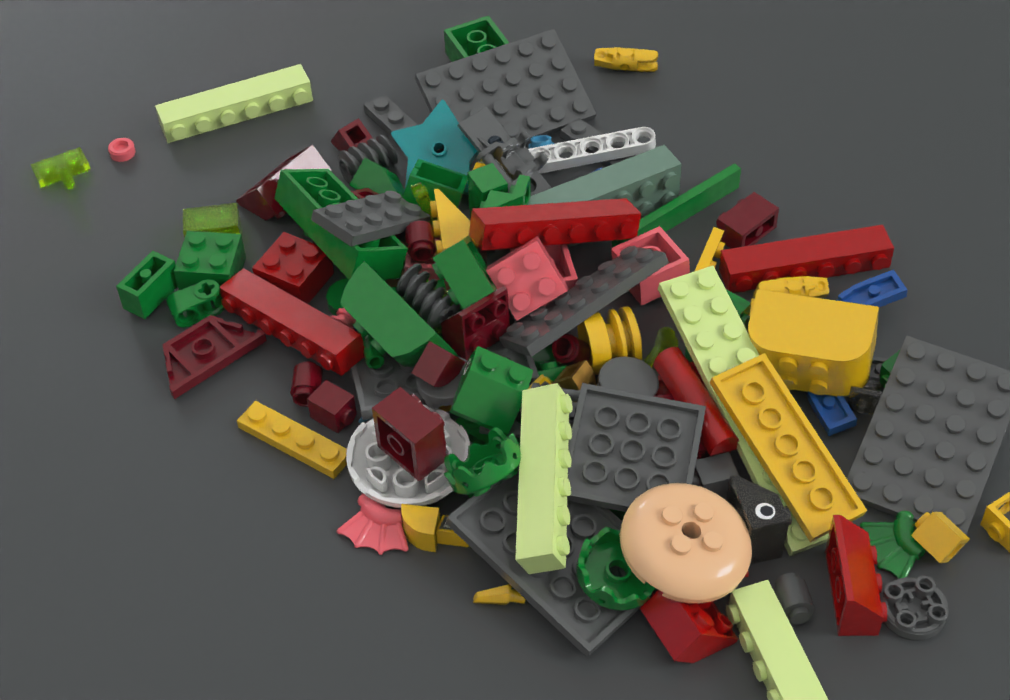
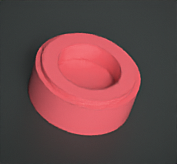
M117 138L108 145L111 159L117 162L128 161L136 153L133 141L128 138Z

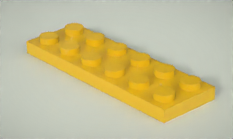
M765 353L711 378L710 385L810 542L829 533L833 515H842L849 521H853L867 512L862 501Z

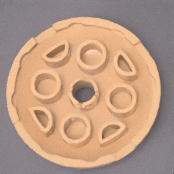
M669 483L656 486L638 496L631 503L622 520L620 545L629 568L643 584L649 583L654 588L663 592L662 596L684 603H706L720 599L731 593L738 586L749 569L752 545L744 520L729 502L706 488L687 483Z

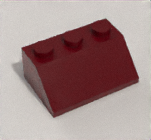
M312 144L290 156L235 201L238 205L265 221L274 216L279 219L287 214L283 207L274 199L281 169H329L330 171L331 169Z

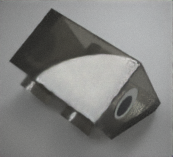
M737 475L730 476L726 501L737 510L749 531L752 545L750 564L782 558L784 544H787L788 526L792 524L789 508L783 506L778 494Z

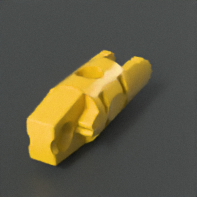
M620 47L596 48L594 66L613 70L655 72L658 69V62H656L658 52L647 49Z
M810 276L764 280L759 282L753 297L756 296L757 289L825 298L829 295L827 278Z

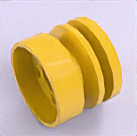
M629 306L620 307L618 313L615 309H609L606 324L601 314L596 312L577 325L578 338L585 341L590 347L591 355L588 363L595 375H599L602 366L612 358L626 356L642 360L641 333L634 313Z

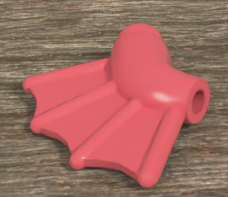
M361 494L357 500L358 505L361 507L360 511L337 529V534L348 537L353 542L355 548H371L377 551L379 555H383L384 552L390 550H402L404 552L409 550L402 526L401 509L387 508L385 505L373 501L365 494Z

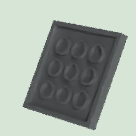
M582 383L572 426V438L568 444L572 463L571 467L568 468L571 494L567 496V501L626 512L638 496L651 488L669 483L692 484L706 406Z

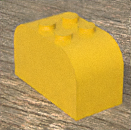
M757 289L748 324V334L759 355L766 354L788 390L810 391L816 395L848 396L860 391L869 379L876 346L879 307Z

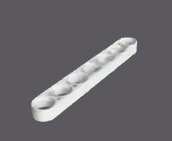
M638 127L530 148L528 150L535 159L542 153L547 156L548 161L539 170L541 174L638 155L654 149L656 137L653 129ZM641 137H649L651 139L647 143H639L637 141ZM615 142H623L625 144L621 148H613L611 146ZM589 147H597L599 149L595 153L585 152ZM563 152H571L573 154L569 158L559 157Z

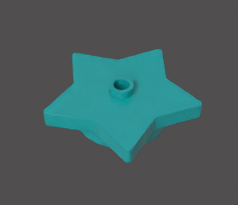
M441 100L423 124L391 132L392 138L408 159L405 188L409 175L418 159L467 175V172L471 170L472 161L479 154L457 126L459 122L445 100ZM444 149L443 152L436 153L437 150ZM467 181V184H466V187H465V190H464V193H463V194H465V195H469V193H468V181Z

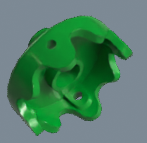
M492 428L488 433L489 443L484 445L470 444L468 446V456L463 462L454 454L446 455L444 462L447 472L444 475L453 491L457 494L465 495L472 493L474 496H480L500 480L509 479L517 474L521 452L520 445L513 433L507 437L499 428Z
M605 527L592 539H585L576 563V574L582 590L592 601L611 610L623 611L639 607L651 598L656 588L647 582L643 584L629 568L620 545V530ZM618 566L625 571L626 576L616 577L611 574L609 568Z

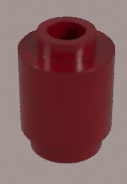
M421 220L410 223L405 230L407 252L415 262H428L433 258L436 251L433 226L429 222Z
M564 334L552 344L554 358L567 366L584 360L588 362L590 359L591 350L589 345L571 334Z
M305 361L297 364L293 369L290 394L293 397V402L299 406L308 407L307 398L322 384L323 370L314 362Z

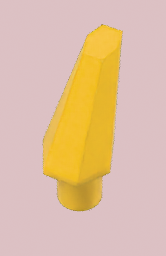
M510 584L476 592L473 597V603L507 605L509 602L524 604L526 600L515 589H511Z

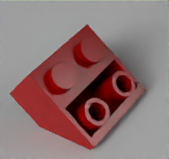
M657 590L640 608L673 660L677 662L695 663L735 644L739 640L732 630L733 625L724 614L720 613L715 606V600L706 603H684L662 596L663 592Z

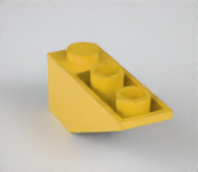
M434 189L435 201H430L431 217H437V220L433 221L434 237H440V240L436 241V251L438 254L469 235L470 220L439 189Z

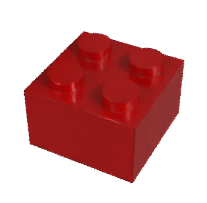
M286 232L279 236L252 267L253 274L307 304L334 274L332 261L318 245Z

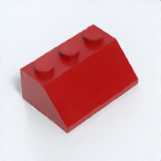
M833 515L825 555L838 636H879L882 622H887V605L885 602H881L879 595L882 592V577L880 573L875 572L874 565L877 564L876 546H871L867 531L842 515Z

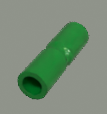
M361 334L365 347L364 356L367 366L373 369L380 368L384 364V358L370 344L374 338L370 334L366 337Z

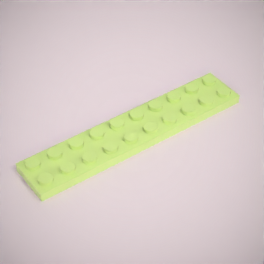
M714 266L659 283L658 291L709 394L739 439L737 451L763 503H768L775 509V515L771 520L789 556L826 543L829 533L812 542L808 540L710 385L712 377L759 356Z

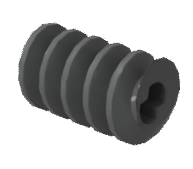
M384 135L377 136L376 140L371 138L367 140V143H359L357 147L352 146L348 149V152L342 150L338 155L341 173L349 184L352 181L351 175L356 174L365 157L377 164L381 163L384 168L389 167L388 159L393 164L398 163L396 151Z
M420 263L414 264L400 278L396 292L401 297H404L406 303L412 304V309L415 312H419L420 317L423 320H427L431 328H438L441 326V322L458 313L460 304L450 306L452 303L450 296L447 295L442 298L445 289L439 287L434 290L438 281L431 279L427 282L430 273L428 271L420 273L422 265Z

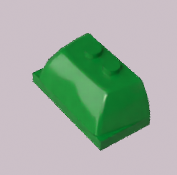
M365 261L356 269L344 288L340 303L356 320L353 326L364 337L370 334L374 338L370 344L381 355L387 352L400 365L413 367L417 364L429 341L455 356L458 355Z

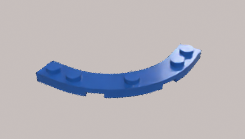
M893 269L853 285L839 294L836 301L882 307L907 297L908 289ZM810 391L806 392L808 401L828 436L857 425V418L843 396L816 395Z

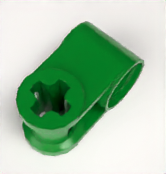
M212 279L202 280L195 285L175 291L168 296L166 300L167 306L177 326L182 328L190 327L209 315L217 316L224 311L225 308L221 303L222 297L219 296V284ZM205 288H207L209 295H206ZM211 301L214 302L215 308H212Z

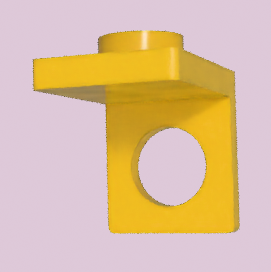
M1010 492L986 507L980 525L994 541L999 542L1010 553V521L1004 516V514L1010 511Z

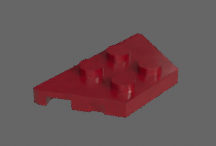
M209 315L162 344L172 397L176 399L266 342L265 332L259 329L256 333L243 329L242 324L226 322L222 318Z

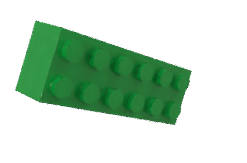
M329 169L280 170L274 199L329 257L334 265L340 269L348 280H350L356 269L364 261L384 281L400 278L408 248L395 235L351 247L311 220L313 210L358 199Z

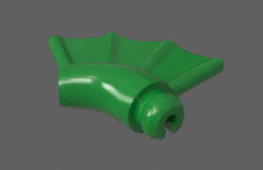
M898 512L894 522L860 523V527L869 533L871 546H876L877 569L886 570L897 579L907 577L916 559H921L926 553V550L911 536L916 530L914 515L911 512Z

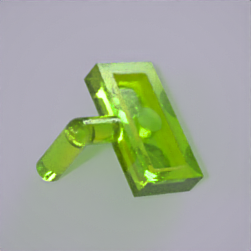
M80 147L31 164L32 171L41 188L62 180L65 188L71 190L75 187L73 176L91 170L89 162Z

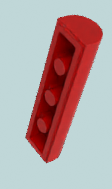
M670 347L663 350L655 358L653 366L674 400L706 406L700 441L708 454L712 456L737 450L738 437L679 347Z

